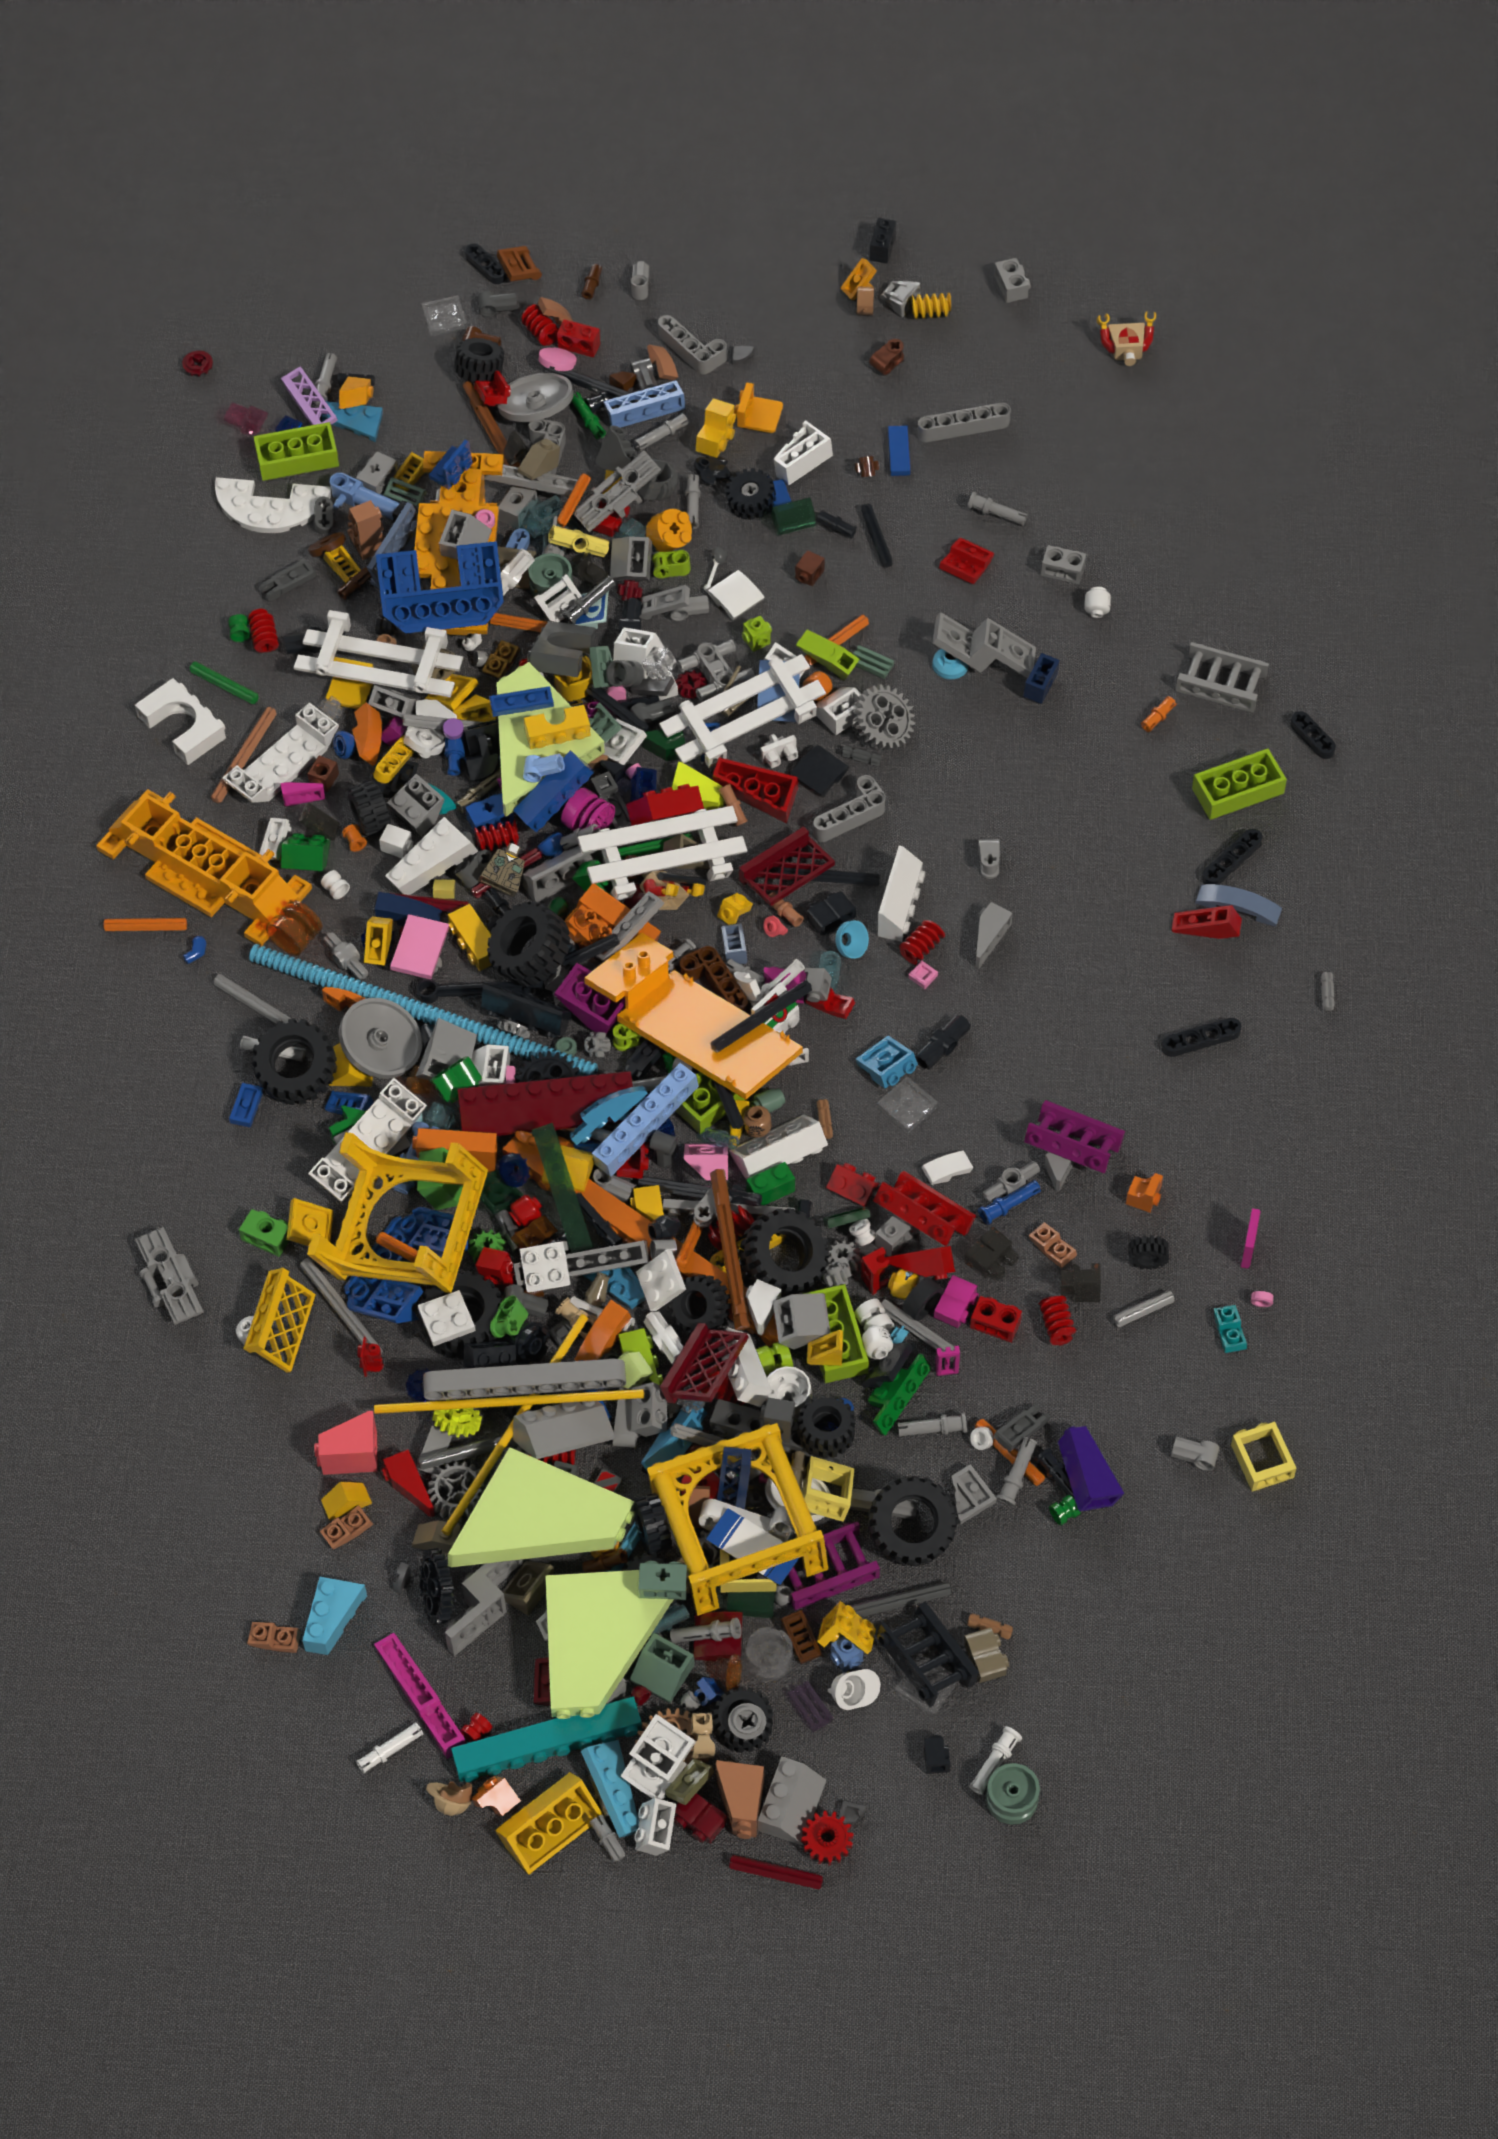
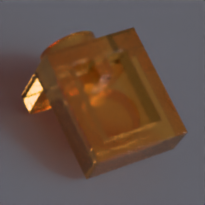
M414 1065L411 1068L410 1077H407L406 1081L408 1090L415 1094H429L431 1083L426 1079L416 1077L419 1066Z

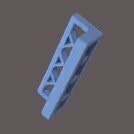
M677 380L604 401V406L609 414L610 426H618L620 428L686 409L684 393ZM673 388H675V390H676V391L671 392V393H670V392H666L667 390H670V389H673ZM652 394L657 395L656 397H653V398L648 397L649 395H652ZM631 400H639L636 403L630 402ZM620 405L618 408H611V406Z

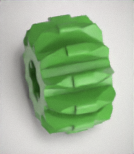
M482 1229L481 1235L474 1233L473 1240L469 1241L470 1248L468 1251L469 1255L473 1256V1261L477 1263L483 1247L505 1251L506 1244L504 1239L501 1238L500 1233L494 1234L492 1229L485 1233Z

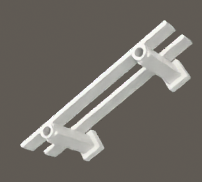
M329 610L327 615L328 631L321 632L307 629L303 640L305 645L322 647L318 658L298 654L294 665V670L316 673L321 676L327 675L406 689L418 693L451 697L455 682L434 679L431 676L434 667L459 672L463 656L440 653V649H446L448 644L447 632L441 629L426 628L425 650L342 635L343 631L349 632L351 627L349 613ZM339 650L418 664L419 667L416 675L333 660L336 651Z
M801 654L786 662H783L779 657H775L768 663L770 670L696 706L689 700L682 702L679 705L681 713L659 723L667 738L689 727L695 735V740L675 749L681 762L686 763L705 753V763L710 768L717 764L719 757L727 759L725 743L794 709V718L798 724L815 717L817 706L813 700L825 695L826 692L819 680L799 688L793 679V676L810 669L804 656ZM777 684L781 686L786 694L711 732L703 721Z
M733 806L708 811L701 809L693 814L614 830L605 828L598 831V833L577 837L581 853L602 851L606 864L587 867V872L591 884L611 880L613 890L610 895L617 900L632 898L636 892L634 882L628 883L627 877L708 861L710 870L707 873V877L710 882L728 878L732 873V864L725 863L724 857L747 853L743 836L718 841L714 827L738 821ZM698 830L702 842L700 845L621 860L617 846Z

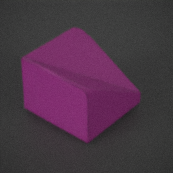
M395 716L383 728L381 740L388 746H392L403 735L408 726H404L402 719Z

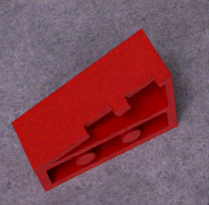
M689 784L678 786V790H673L672 787L660 790L661 793L658 794L655 791L643 793L644 797L626 804L631 826L693 814L698 810L704 809L699 787H690Z

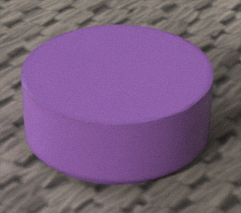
M456 718L448 719L443 725L444 735L451 740L459 739L464 733L463 723Z

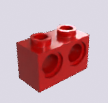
M564 319L557 332L558 348L594 358L601 344L600 328Z
M980 1296L971 1317L970 1328L1012 1343L1021 1323L1022 1310H1019L1014 1305L999 1303L994 1298ZM989 1312L991 1315L986 1316L982 1313ZM1008 1319V1320H1011L1012 1322H1011V1323H1005V1322H1003V1320Z

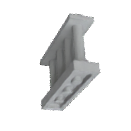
M1191 642L1188 657L1193 659L1187 675L1179 673L1176 691L1254 713L1258 694L1253 692L1258 678L1266 679L1269 663ZM1200 661L1212 664L1206 680L1195 677ZM1220 666L1232 669L1226 685L1214 682ZM1239 672L1251 675L1245 691L1234 688Z

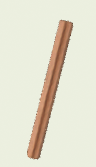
M267 707L224 776L236 765L243 769L277 713L274 708ZM223 779L220 780L211 795L213 802L221 803L231 788Z

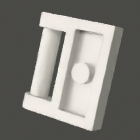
M567 574L561 577L562 580L543 594H538L534 597L550 621L560 622L563 620L564 617L561 612L568 610L576 599L583 598ZM568 586V590L546 605L545 601Z

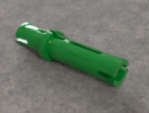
M576 392L577 397L573 393L571 403L584 420L585 427L591 430L596 439H602L606 435V431L599 423V418L592 413L579 392Z

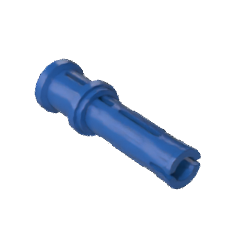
M1032 1180L1006 1197L995 1198L993 1203L988 1206L978 1208L981 1220L986 1225H989L995 1218L1007 1215L1009 1209L1040 1193V1185L1036 1180Z

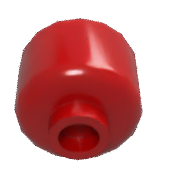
M523 1195L511 1204L509 1214L518 1226L528 1227L532 1221L541 1217L542 1214L539 1209L542 1205L535 1196L531 1199L528 1195Z

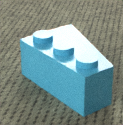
M319 1577L303 1636L305 1651L324 1655L330 1653L344 1632L343 1629L349 1620L354 1617L355 1611L361 1602H364L367 1597L364 1584Z

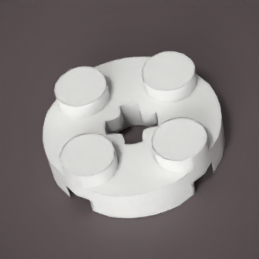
M408 726L403 740L406 746L418 752L423 758H430L431 755L440 754L445 746L443 741L444 735L438 729Z

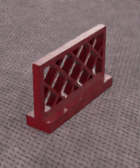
M803 826L739 867V881L744 886L748 884L771 907L833 867L835 860L809 837V831ZM809 845L813 849V853L801 852V849ZM797 857V863L785 862V859ZM800 857L812 858V864L800 863ZM815 859H824L826 861L823 865L814 864ZM773 867H781V873H769V870ZM784 868H796L795 874H783ZM799 869L811 870L808 875H798ZM761 877L765 878V883H755L753 880ZM768 878L780 879L779 885L767 884ZM783 879L795 880L791 886L782 885ZM766 890H778V894L771 898L766 894Z
M698 1323L660 1386L667 1403L675 1404L677 1399L712 1402L749 1338L747 1333L711 1330L707 1328L706 1324ZM712 1338H721L720 1340L710 1344L713 1340ZM738 1340L737 1343L728 1347L727 1343ZM723 1345L726 1347L715 1354L713 1353V1350ZM711 1353L710 1356L702 1359L703 1355ZM729 1354L728 1359L720 1363L718 1362V1359ZM714 1361L716 1362L715 1365L704 1370L703 1366ZM701 1368V1372L692 1376L695 1370ZM720 1370L718 1375L709 1379L708 1375ZM706 1377V1381L696 1386L694 1385V1382ZM692 1385V1388L683 1391L684 1387ZM711 1386L707 1394L699 1393V1391Z

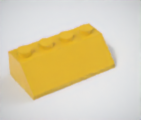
M569 1772L495 1831L506 1849L529 1875L591 1827L589 1824L591 1820L596 1817L599 1819L598 1816L603 1814L582 1779Z

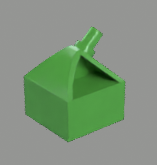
M442 1147L419 1152V1160L445 1163L448 1150ZM418 1181L417 1191L436 1210L457 1206L463 1185Z

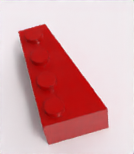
M718 758L713 773V781L723 787L730 784L736 798L787 824L798 791V777Z

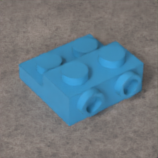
M886 1036L856 1058L857 1065L870 1073L872 1080L883 1088L896 1085L899 1082V1078L906 1073H913L918 1065L914 1052L890 1036Z

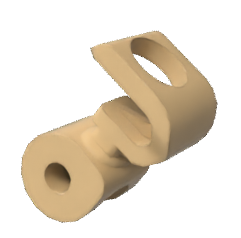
M692 1713L691 1733L697 1735L692 1758L714 1757L715 1744L709 1735L712 1734L713 1729L711 1713Z

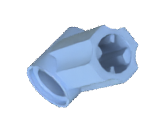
M560 753L542 758L537 755L527 756L523 772L524 780L536 783L541 780L542 776L564 771L565 763Z

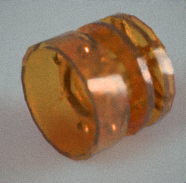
M293 899L289 900L280 910V915H276L266 926V931L270 939L283 951L299 956L309 945V940H313L316 934H319L323 925L313 910L302 902Z

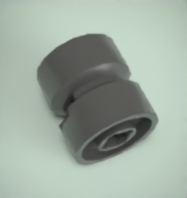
M615 660L608 665L606 677L608 682L615 687H636L643 680L644 670L637 661Z

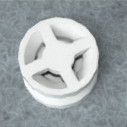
M868 1219L859 1220L849 1228L851 1235L855 1236V1242L858 1246L867 1245L875 1239V1231L870 1229L871 1224Z

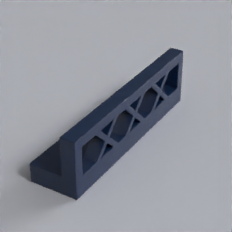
M724 1447L717 1500L745 1509L751 1469V1449ZM739 1456L741 1459L733 1463L727 1457ZM734 1471L738 1476L730 1479L726 1474ZM731 1487L736 1492L728 1495L724 1490Z

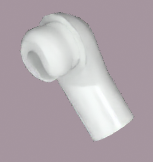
M471 634L467 641L464 639L462 646L465 650L473 651L482 642L481 634Z

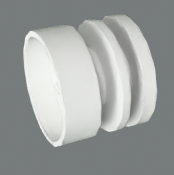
M786 1366L778 1368L767 1377L772 1390L768 1397L795 1402L794 1421L798 1422L801 1408H804V1404L807 1401L811 1403L813 1398L809 1377L796 1367Z

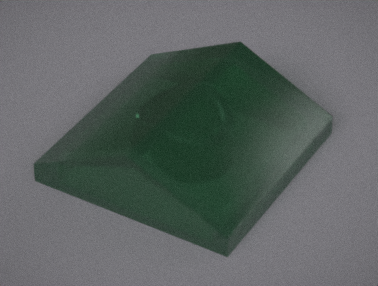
M498 1169L487 1173L480 1200L493 1214H497L502 1210L510 1212L511 1204L523 1196V1194Z

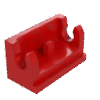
M883 1247L862 1257L861 1279L872 1295L889 1283V1279L879 1282L880 1276L885 1273L884 1268L890 1263L889 1260L884 1261L886 1251Z

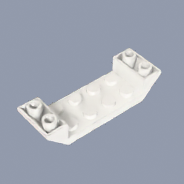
M309 702L295 715L297 722L295 727L245 770L236 765L222 779L249 801L268 802L282 790L280 783L292 782L315 762L319 755L322 756L327 751L339 724Z
M393 1078L380 1092L379 1098L348 1133L355 1134L369 1148L388 1154L411 1129L427 1105ZM343 1138L308 1173V1175L341 1202L353 1193L354 1183L360 1171L339 1153Z

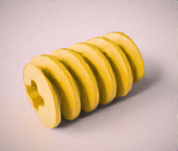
M950 292L947 293L946 298L943 293H940L938 299L935 293L932 294L931 299L928 294H925L923 299L920 294H917L916 300L912 295V313L915 319H917L919 313H921L922 318H925L926 313L932 318L933 313L936 312L939 318L941 312L947 317L949 311H951Z

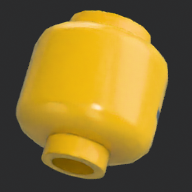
M900 1269L897 1273L893 1272L891 1275L888 1289L891 1290L892 1296L906 1300L909 1293L920 1282V1278L915 1273Z

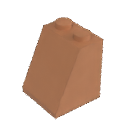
M717 1760V1785L732 1834L742 1839L757 1837L758 1818L760 1816L764 1789V1766Z

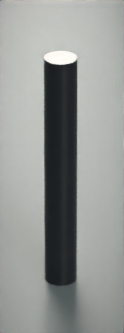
M659 872L657 875L658 880L706 885V879L701 877Z

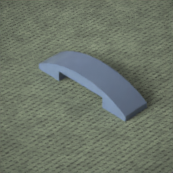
M1201 885L1195 904L1214 908L1217 905H1232L1236 911L1257 916V922L1275 927L1282 911L1279 905L1265 897L1225 885Z

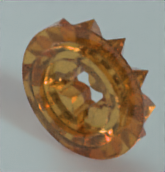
M736 1654L730 1657L726 1676L727 1691L730 1689L735 1691V1688H738L740 1684L742 1660Z

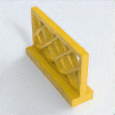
M279 1268L268 1271L243 1349L249 1353L256 1352L288 1373L292 1371L316 1294L288 1276V1270ZM286 1283L291 1290V1294L287 1296L284 1290ZM300 1293L307 1297L304 1306H302L298 1295ZM293 1297L296 1309L291 1310L287 1298ZM280 1301H282L285 1313L281 1315L278 1310ZM294 1312H298L300 1318L298 1325L295 1324L292 1315ZM284 1316L287 1317L290 1326L286 1330L281 1319ZM274 1320L279 1330V1333L276 1334L272 1330ZM289 1331L292 1332L294 1338L291 1345L286 1335ZM279 1335L284 1346L281 1349H278L275 1339ZM267 1340L271 1344L273 1351L271 1353L265 1350ZM284 1350L288 1358L286 1363L282 1361L280 1352Z

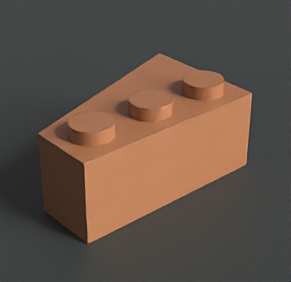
M371 500L349 508L348 519L351 522L348 523V527H351V529H348L347 533L362 560L374 556L385 539L381 532L384 530L380 520L382 518L381 511L378 506H374Z

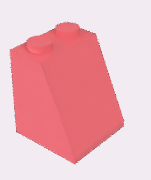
M367 1411L318 1435L319 1443L314 1444L315 1457H317V1466L322 1468L323 1475L378 1472L377 1428L373 1411Z

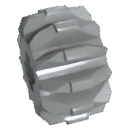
M844 1239L839 1244L835 1240L833 1246H827L826 1250H829V1257L825 1261L828 1264L840 1261L841 1264L845 1263L849 1267L850 1272L857 1271L858 1265L861 1263V1257L859 1256V1248H854L853 1242L846 1244Z

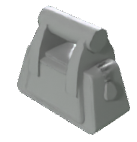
M892 281L880 295V298L886 301L890 308L899 316L904 317L912 307V295L915 300L917 294L921 295L920 282Z

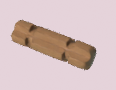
M827 1099L818 1100L819 1122L825 1138L831 1139L833 1137L829 1101Z
M974 1613L968 1619L969 1627L975 1629L979 1627L980 1630L991 1627L993 1632L1000 1634L1002 1638H1011L1013 1627L1004 1624L1003 1626L1001 1622L986 1617L982 1619L980 1615Z

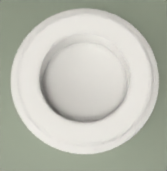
M978 1427L971 1432L970 1441L974 1448L984 1450L992 1446L994 1436L989 1428Z

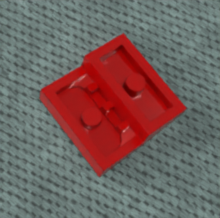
M960 537L951 546L950 553L940 562L939 569L974 584L990 564L994 553Z

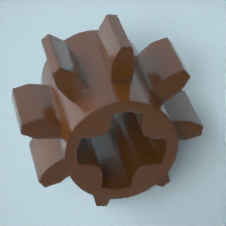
M873 456L860 457L859 463H855L856 473L860 472L861 477L875 476V470H880L879 461H874Z

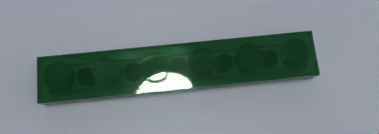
M550 1123L533 1129L532 1132L571 1253L593 1248L554 1124Z

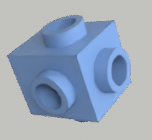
M840 1635L835 1642L831 1643L830 1657L843 1673L856 1668L863 1662L864 1651L843 1635Z

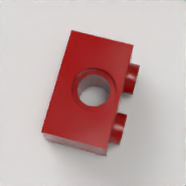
M483 1247L475 1266L479 1274L485 1277V1281L490 1279L501 1292H504L505 1287L509 1285H516L515 1270L508 1252Z

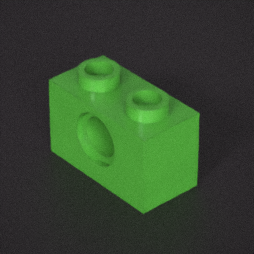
M251 1209L239 1228L242 1241L280 1257L290 1241L287 1240L288 1223L281 1219L271 1218L264 1211L258 1212Z

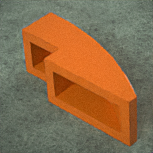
M365 703L354 712L358 725L352 732L359 756L374 766L377 762L381 746L382 722L380 712L368 703Z
M610 1300L588 1332L574 1360H600L604 1354L608 1353L619 1340L618 1334L631 1319L629 1311L613 1300Z

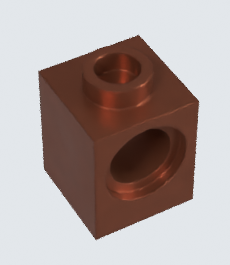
M807 550L795 566V579L813 587L825 570V558Z
M319 755L308 772L309 783L323 784L324 791L328 792L339 775L337 762Z

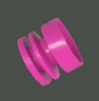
M580 788L566 803L562 812L561 823L572 831L578 828H586L592 824L598 825L594 830L600 828V830L609 828L614 819L615 806L610 802H606L603 798H598L595 793L587 788Z

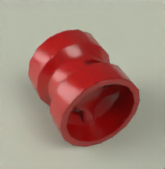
M475 1712L470 1718L469 1725H464L460 1732L468 1742L481 1740L482 1736L488 1734L493 1727L484 1716Z

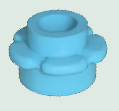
M896 1326L890 1336L894 1344L902 1343L909 1333L904 1329L905 1326L901 1328Z

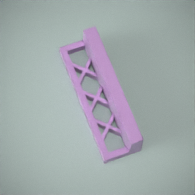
M301 366L281 378L286 390L311 425L321 424L319 420L321 414H329L331 416L322 423L330 422V424L338 421ZM300 374L302 375L301 383L292 381L293 378ZM303 388L311 389L310 396L302 395ZM312 401H319V408H311Z

